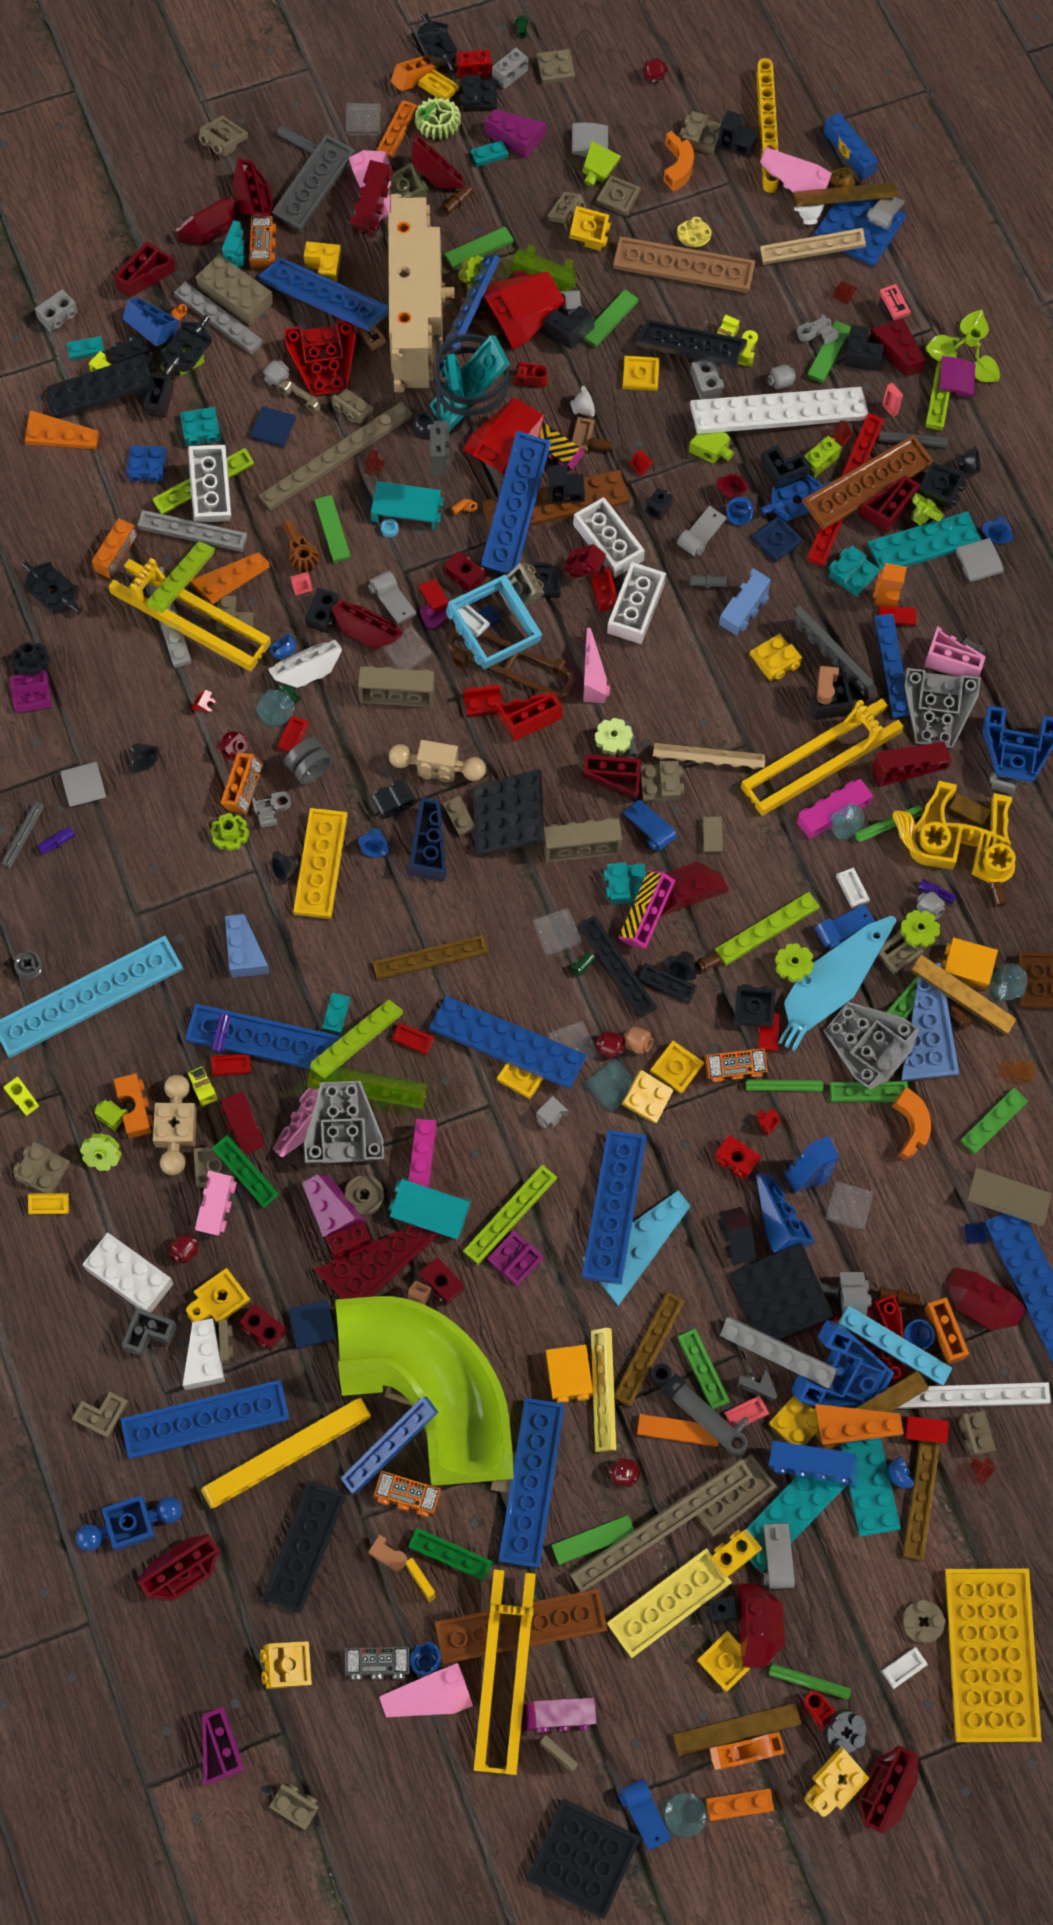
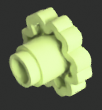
M613 718L611 721L603 720L598 725L595 741L597 747H603L605 754L615 755L617 752L624 753L630 748L633 733L630 726H625L624 720Z

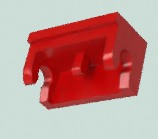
M607 567L604 568L602 574L594 573L591 579L599 612L614 609L618 599L610 568Z
M905 1416V1439L947 1444L949 1421Z

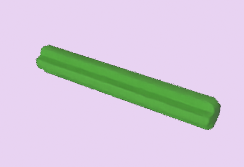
M920 805L905 811L911 813L913 819L922 816L924 813ZM890 817L856 832L855 838L858 842H862L897 826L893 818Z
M747 1080L746 1090L821 1092L823 1090V1081Z
M772 1664L769 1669L770 1676L848 1700L851 1694V1689L779 1665Z

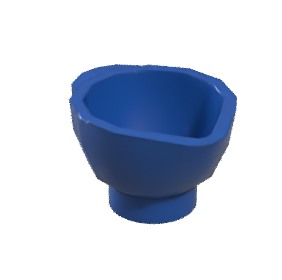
M996 517L993 521H987L982 526L983 533H985L987 539L990 538L992 543L1003 544L1013 540L1012 529L1004 517Z
M371 829L367 834L360 836L358 839L361 851L367 856L384 857L389 853L387 840L379 829Z

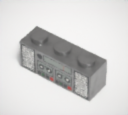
M409 1647L345 1648V1675L350 1676V1680H363V1676H371L372 1680L384 1679V1676L391 1675L392 1679H405V1675H410Z

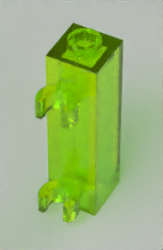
M532 244L528 245L526 251L518 249L511 262L512 273L515 270H525L531 275L548 271L559 291L564 292L570 291L571 288L574 289L577 278H575L576 271L573 270L574 266H572L573 260L567 258L565 265L562 266L536 256V251H534L536 246Z

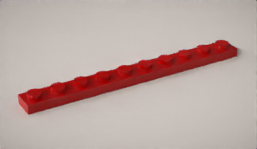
M870 413L867 414L842 476L867 462L884 419ZM843 519L824 530L820 527L807 561L821 567L824 566Z

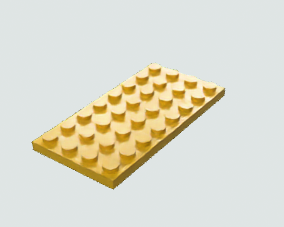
M945 1569L955 1743L1041 1742L1029 1569Z

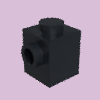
M657 487L646 503L645 513L661 521L672 505L673 495Z
M734 1596L708 1601V1606H705L706 1618L711 1619V1624L736 1620L738 1618Z

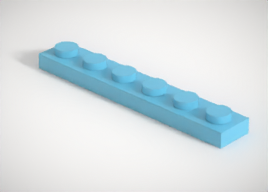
M847 1306L838 1323L940 1386L944 1385L952 1370V1367L851 1306Z

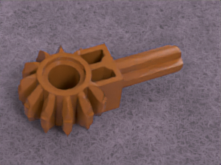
M285 520L282 526L290 540L289 562L292 564L293 569L297 568L299 572L302 569L308 572L309 568L314 570L315 565L319 564L320 557L317 547L315 545L311 546V543L307 542L305 536H299L292 520Z

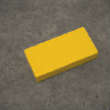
M69 1193L28 1194V1214L69 1213Z

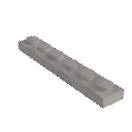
M186 281L174 292V296L199 316L202 318L204 315L209 316V323L249 354L252 355L263 344V340Z
M142 510L137 525L140 530L194 542L200 541L208 545L243 552L247 539V533L144 510Z
M160 567V568H159L160 571H161V572L163 573V575L165 576L163 567ZM149 584L151 593H152V595H153V593H154L158 588H156V587L152 586L151 584ZM172 602V604L167 609L177 614L174 603ZM160 621L173 667L177 668L191 664L183 634Z
M730 1316L727 1317L720 1334L721 1337L827 1388L831 1387L838 1370Z

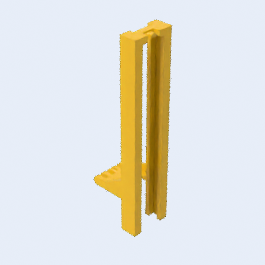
M152 558L148 560V564H145L144 567L128 559L124 567L127 568V572L138 577L133 580L134 584L131 583L129 588L116 580H113L109 585L110 593L250 672L257 665L258 659H261V654L265 653L271 645L269 636L185 589L176 599L260 645L261 647L253 657L168 609L164 613H160L148 607V598L144 597L143 594L144 587L149 583L159 588L166 580V577L157 567L156 561Z
M880 699L867 707L866 705L863 706L864 702L862 700H859L855 704V708L842 723L742 781L741 789L747 797L751 798V802L755 804V808L760 815L764 816L901 734L904 726L899 720L885 728L878 726L879 722L877 720L874 721V716L883 712L887 707L885 701ZM864 724L870 731L867 739L760 802L752 792L753 788L857 726Z
M494 1569L474 1771L517 1774L530 1629L534 1610L533 1598L536 1574L525 1573L522 1607L501 1605L504 1570ZM500 1614L520 1615L521 1622L507 1765L501 1769L488 1767L485 1761Z

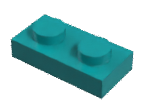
M503 140L471 149V156L476 167L508 158V151Z
M101 336L67 342L70 361L95 357L100 351L105 354Z
M336 993L331 994L322 1031L341 1035L351 997Z

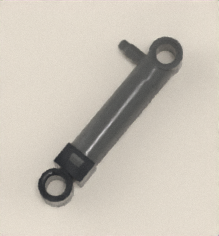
M660 1363L653 1367L651 1381L655 1387L661 1388L662 1393L671 1402L675 1401L727 1449L729 1455L741 1457L745 1454L748 1441L746 1436L740 1432L749 1422L748 1418L744 1417L732 1427L686 1385L687 1382L677 1373L672 1376L668 1365ZM662 1372L665 1373L667 1377L661 1380L658 1379L656 1375ZM734 1441L741 1442L742 1447L736 1449L732 1446L731 1443Z

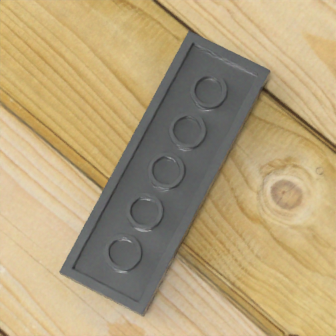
M326 134L273 209L272 216L301 232L350 162L349 157L355 155V149Z
M800 605L795 608L794 619L797 629L800 632L804 631L808 635V640L813 645L817 644L820 647L819 651L824 657H829L834 667L846 672L847 681L853 682L857 686V691L862 696L866 695L870 698L874 695V682Z

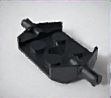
M427 13L426 15L423 14L421 18L425 24L418 28L416 35L430 62L435 66L449 67L451 73H456L458 70L455 66L457 63L456 52L458 50L447 32L448 24L431 21Z
M204 315L198 323L181 321V328L164 351L163 349L160 350L167 364V367L162 372L163 375L169 376L173 370L188 372L193 369L212 343V338L205 328L206 324L210 321L209 316ZM185 347L191 348L188 352L183 351Z
M26 560L21 563V567L28 572L24 583L25 590L53 614H60L68 609H72L79 615L83 611L76 604L79 595L78 585L75 586L52 566L51 562L32 567ZM50 588H56L57 592L54 594L48 593V590Z

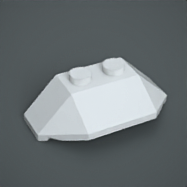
M332 640L329 643H321L296 653L288 659L279 661L268 670L276 681L298 688L331 673L342 649L336 640Z

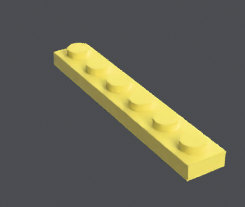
M610 1328L591 1331L595 1452L599 1453L616 1450L612 1329Z

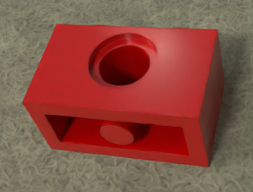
M729 1134L716 1151L714 1158L720 1166L724 1168L727 1166L735 1176L747 1180L759 1164L762 1156ZM738 1155L741 1157L742 1161L735 1162L733 1161L732 1156Z

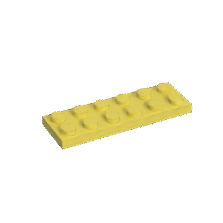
M707 1548L607 1622V1626L631 1659L732 1583L713 1561L712 1555Z

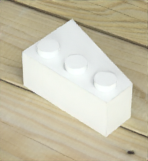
M213 1318L192 1323L183 1380L185 1391L225 1382Z

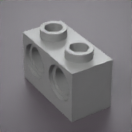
M515 48L492 66V79H496V84L502 89H506L528 71V57L518 48Z
M63 289L35 308L37 319L50 332L59 328L64 322L73 318L78 313L76 303Z
M704 360L692 362L691 375L700 400L721 397L724 383L722 378L719 379L718 366Z

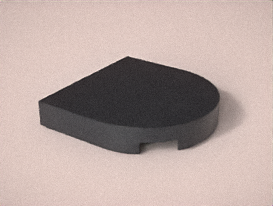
M536 563L533 566L536 570L534 575L544 584L543 591L545 594L541 597L560 598V572L550 563Z

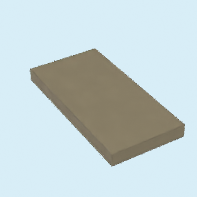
M976 1168L967 1201L1044 1226L1052 1193Z
M752 1454L743 1461L753 1477L696 1515L712 1538L777 1488V1485Z

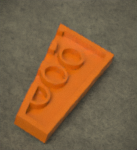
M30 410L25 437L26 445L97 450L98 430Z
M258 552L194 578L190 583L210 604H214L268 569L270 564Z
M815 1405L822 1446L901 1436L904 1434L900 1413Z

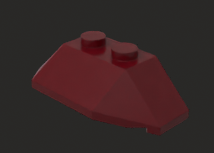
M415 132L412 141L414 169L417 172H421L426 177V180L437 188L464 187V177L424 138Z
M238 158L232 184L238 212L266 218L272 214L274 209L269 183L256 168L254 162Z
M234 197L220 199L192 215L181 227L176 229L177 240L180 243L204 246L213 242L216 238L227 234L233 220H235L237 212L236 199Z
M340 600L332 607L342 632L369 648L377 649L395 643L404 634L395 623L362 606Z
M698 861L665 873L673 878L675 883L660 917L729 892L722 874Z
M956 1267L946 1284L955 1310L990 1331L1017 1326L1026 1310L1024 1305L1011 1292L977 1272Z
M209 1534L186 1538L151 1561L137 1582L148 1599L176 1600L211 1577L220 1551Z
M739 1583L742 1668H763L785 1646L783 1603L760 1584Z
M900 1745L875 1760L868 1775L870 1779L864 1784L858 1797L863 1825L881 1834H884L900 1821L918 1781V1754Z

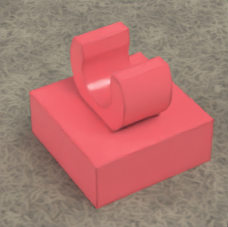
M308 572L290 577L295 596L313 591Z

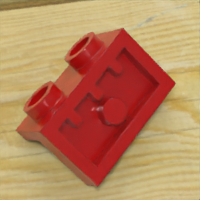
M490 684L485 687H470L463 690L467 718L497 714L495 702L502 703L500 685Z

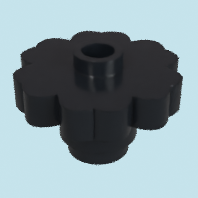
M26 642L19 646V650L13 652L11 660L16 672L22 676L27 674L35 676L41 674L43 668L49 666L50 657L45 646H42L40 643L32 644L31 642Z

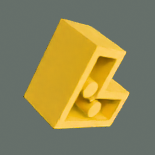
M306 241L304 251L305 268L319 270V275L338 282L342 258L341 245Z

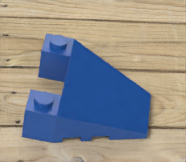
M988 705L984 715L982 734L996 776L1034 783L1053 750V717L1043 716L1039 725L1038 735L1004 729L1007 709Z
M826 1320L818 1338L825 1347L832 1349L825 1363L838 1369L831 1387H824L799 1374L791 1389L799 1401L812 1406L819 1404L857 1408L884 1392L894 1372L847 1328Z

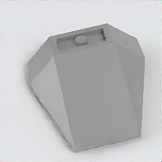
M907 668L904 687L915 743L925 745L945 741L946 747L953 749L979 696L981 677L965 675L954 677L925 673L926 670Z
M847 1002L824 1030V1033L854 1078L868 1089H872L888 1081L910 1054L919 1028L903 1017Z
M361 1081L320 1083L304 1141L305 1163H344L384 1159L383 1137Z

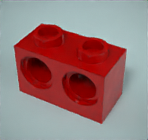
M490 50L456 52L458 79H463V75L492 77Z

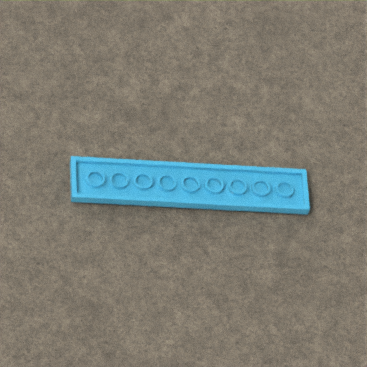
M163 936L0 1019V1041L8 1057L11 1058L182 971L183 967L166 936Z

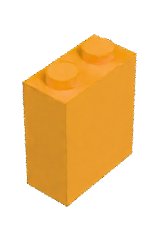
M953 937L951 944L947 943L944 954H947L946 961H942L941 968L967 986L986 991L990 984L998 950Z
M586 1345L546 1350L545 1355L552 1402L557 1401V1403L565 1404L570 1399H577V1401L589 1400V1397L593 1396V1388Z

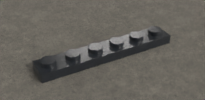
M595 915L578 924V928L640 1019L656 1010V1004Z

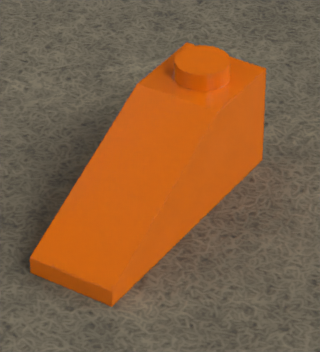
M427 55L396 64L390 82L401 91L411 89L418 84L422 77L427 73H431L433 69L436 70L439 66L432 64Z

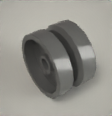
M311 737L297 744L286 756L284 762L286 767L295 773L297 780L301 784L306 785L320 778L330 768L333 757L327 750L323 749L322 744L317 738Z

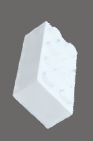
M225 445L189 446L188 459L194 522L230 521L231 508Z
M604 497L574 514L573 525L588 545L594 544L606 553L602 564L605 568H610L613 578L629 570L631 562L639 564L644 561L645 550Z
M631 562L608 622V634L642 644L665 584V572Z
M109 1233L104 1236L83 1263L86 1271L137 1308L150 1313L174 1284L169 1276Z

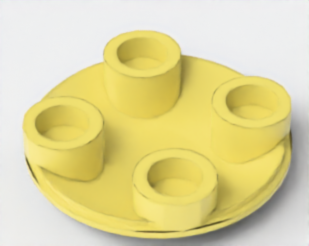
M693 217L692 220L683 222L678 226L677 230L680 242L689 247L705 245L709 242L712 235L710 227L700 217Z

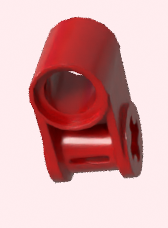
M526 362L517 363V373L513 378L517 385L543 388L547 385L548 373L545 366Z
M810 1692L803 1698L804 1708L824 1732L826 1723L829 1724L832 1717L827 1721L825 1720L836 1710L819 1692ZM811 1696H815L819 1701L816 1708L811 1707L809 1704Z

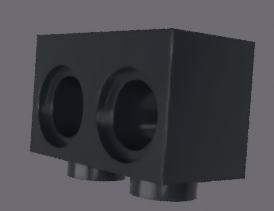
M317 588L305 617L306 627L325 633L328 632L329 627H332L335 621L332 607L339 602L338 593Z

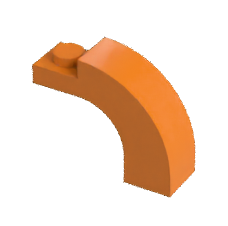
M670 131L666 134L665 145L678 161L665 169L664 182L675 192L683 187L691 177L694 151L688 139L682 142L679 136Z
M906 1087L900 1092L892 1105L893 1108L907 1118L910 1124L909 1138L897 1155L903 1160L908 1157L912 1158L918 1149L917 1147L920 1149L924 1147L928 1142L931 1132L930 1114L925 1103L916 1093Z
M780 1732L709 1748L715 1770L732 1768L785 1754Z

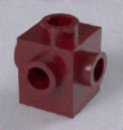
M230 731L224 734L216 747L227 760L235 761L237 753H246L250 745L243 733Z

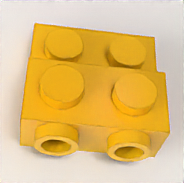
M576 206L569 238L585 242L584 247L601 251V248L606 246L608 239L605 233L609 232L611 225L608 222L609 215Z
M781 634L776 635L750 651V656L770 682L775 679H781L786 672L794 671L801 665V655L792 644L789 645Z
M309 1642L272 1643L263 1646L264 1650L260 1651V1660L265 1664V1671L261 1674L262 1684H266V1689L312 1685Z

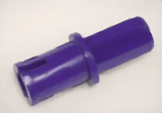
M68 826L56 835L52 834V837L39 844L38 848L42 854H46L58 846L61 847V844L75 837V834L70 826Z
M924 878L918 887V890L925 893L934 892L949 904H953L956 898L955 894L940 888L941 885L933 884Z
M221 1013L219 1015L216 1030L213 1031L215 1035L211 1051L223 1053L225 1039L229 1035L227 1031L231 1016Z

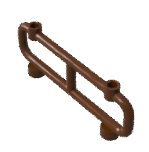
M455 627L447 640L448 649L455 654L452 659L453 663L459 667H465L468 660L476 663L474 654L454 645V641L459 634ZM486 631L479 636L504 648L514 645ZM527 649L510 656L504 667L494 664L487 668L536 690V695L554 693L557 699L567 697L576 681L574 672L566 667L567 663L563 659H557L554 662ZM520 654L551 668L557 674L563 673L567 675L569 679L564 689L557 692L510 670Z

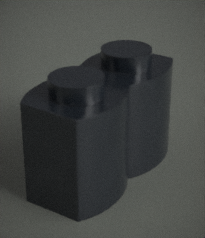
M405 780L394 782L390 788L378 789L372 795V802L383 820L413 807L416 804V798Z

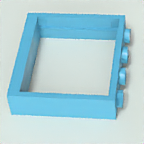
M506 575L449 601L446 612L449 619H453L457 632L460 635L462 634L466 647L472 650L476 663L481 665L483 670L539 643L543 635ZM500 590L528 635V638L487 658L458 610Z

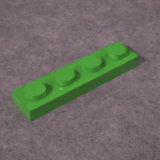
M1013 1088L960 1142L975 1155L1028 1103V1100Z

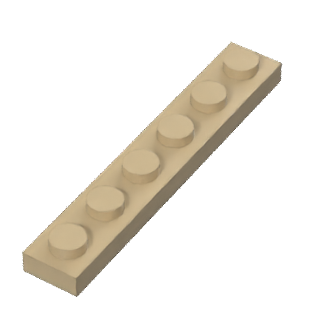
M863 228L764 245L760 246L763 265L862 248L866 247Z
M654 743L653 756H656L658 759L675 758L677 761L712 762L714 765L730 764L733 767L749 766L752 769L765 767V754Z

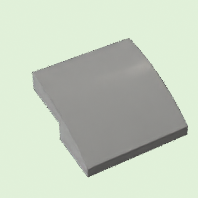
M596 123L572 124V154L587 157L592 141L608 149V126Z
M990 538L956 548V554L963 564V572L969 582L1003 573L1004 570L1000 558Z
M97 762L60 771L70 807L107 798Z

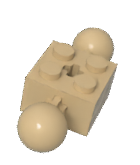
M421 740L418 754L412 753L410 748L403 744L395 745L389 752V761L393 766L405 768L409 764H416L418 776L424 779L434 778L442 782H454L456 772H462L468 780L478 781L486 773V765L478 757L468 758L465 762L458 761V746Z
M173 1075L165 1082L164 1090L167 1096L170 1097V1103H155L153 1142L157 1148H168L167 1152L160 1159V1167L168 1175H177L185 1167V1158L179 1152V1148H195L197 1109L195 1103H182V1098L188 1094L190 1086L188 1080L181 1075Z

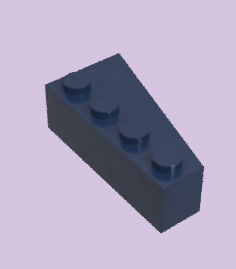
M421 797L407 875L444 881L447 872L440 801Z

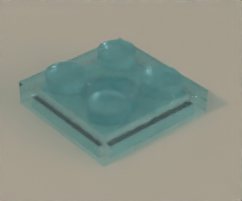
M614 1059L590 1078L586 1085L609 1112L612 1113L622 1105L634 1079L617 1059Z

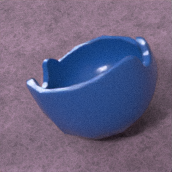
M738 496L732 498L726 508L727 519L734 525L741 526L747 524L753 515L752 502L746 497Z
M288 633L274 642L269 650L275 659L284 660L293 655L297 644L292 635Z
M922 1319L910 1322L905 1327L903 1333L905 1340L922 1350L932 1346L936 1338L935 1328L930 1322Z
M898 1456L888 1466L889 1477L896 1486L902 1489H910L914 1486V1480L908 1476L910 1471L904 1463L902 1456Z
M426 1641L425 1644L415 1646L410 1654L409 1664L413 1672L421 1676L430 1675L440 1667L441 1653L437 1645Z

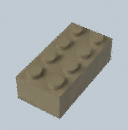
M220 254L196 276L197 286L200 291L248 326H251L273 305L272 292Z
M374 666L360 667L358 682L359 701L366 704L433 708L435 693L434 671L428 669L412 670L410 668L393 669L392 667L375 668Z
M606 818L603 821L588 820L584 823L569 822L566 825L558 826L551 824L544 827L545 841H543L546 863L621 854L622 835L619 819Z

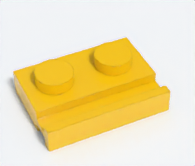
M434 69L418 82L419 87L439 99L443 97L444 100L450 99L460 88V85Z

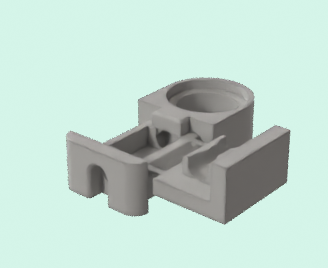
M824 314L821 315L820 319L812 323L807 322L797 329L798 338L801 341H809L821 334L824 344L827 345L839 338L838 331L832 327L831 320L826 318Z
M286 792L271 794L272 798L258 801H255V797L252 799L255 815L259 816L261 828L278 825L277 819H274L273 815L276 812L286 811L290 808L291 799ZM283 797L288 802L285 805H279L277 800Z

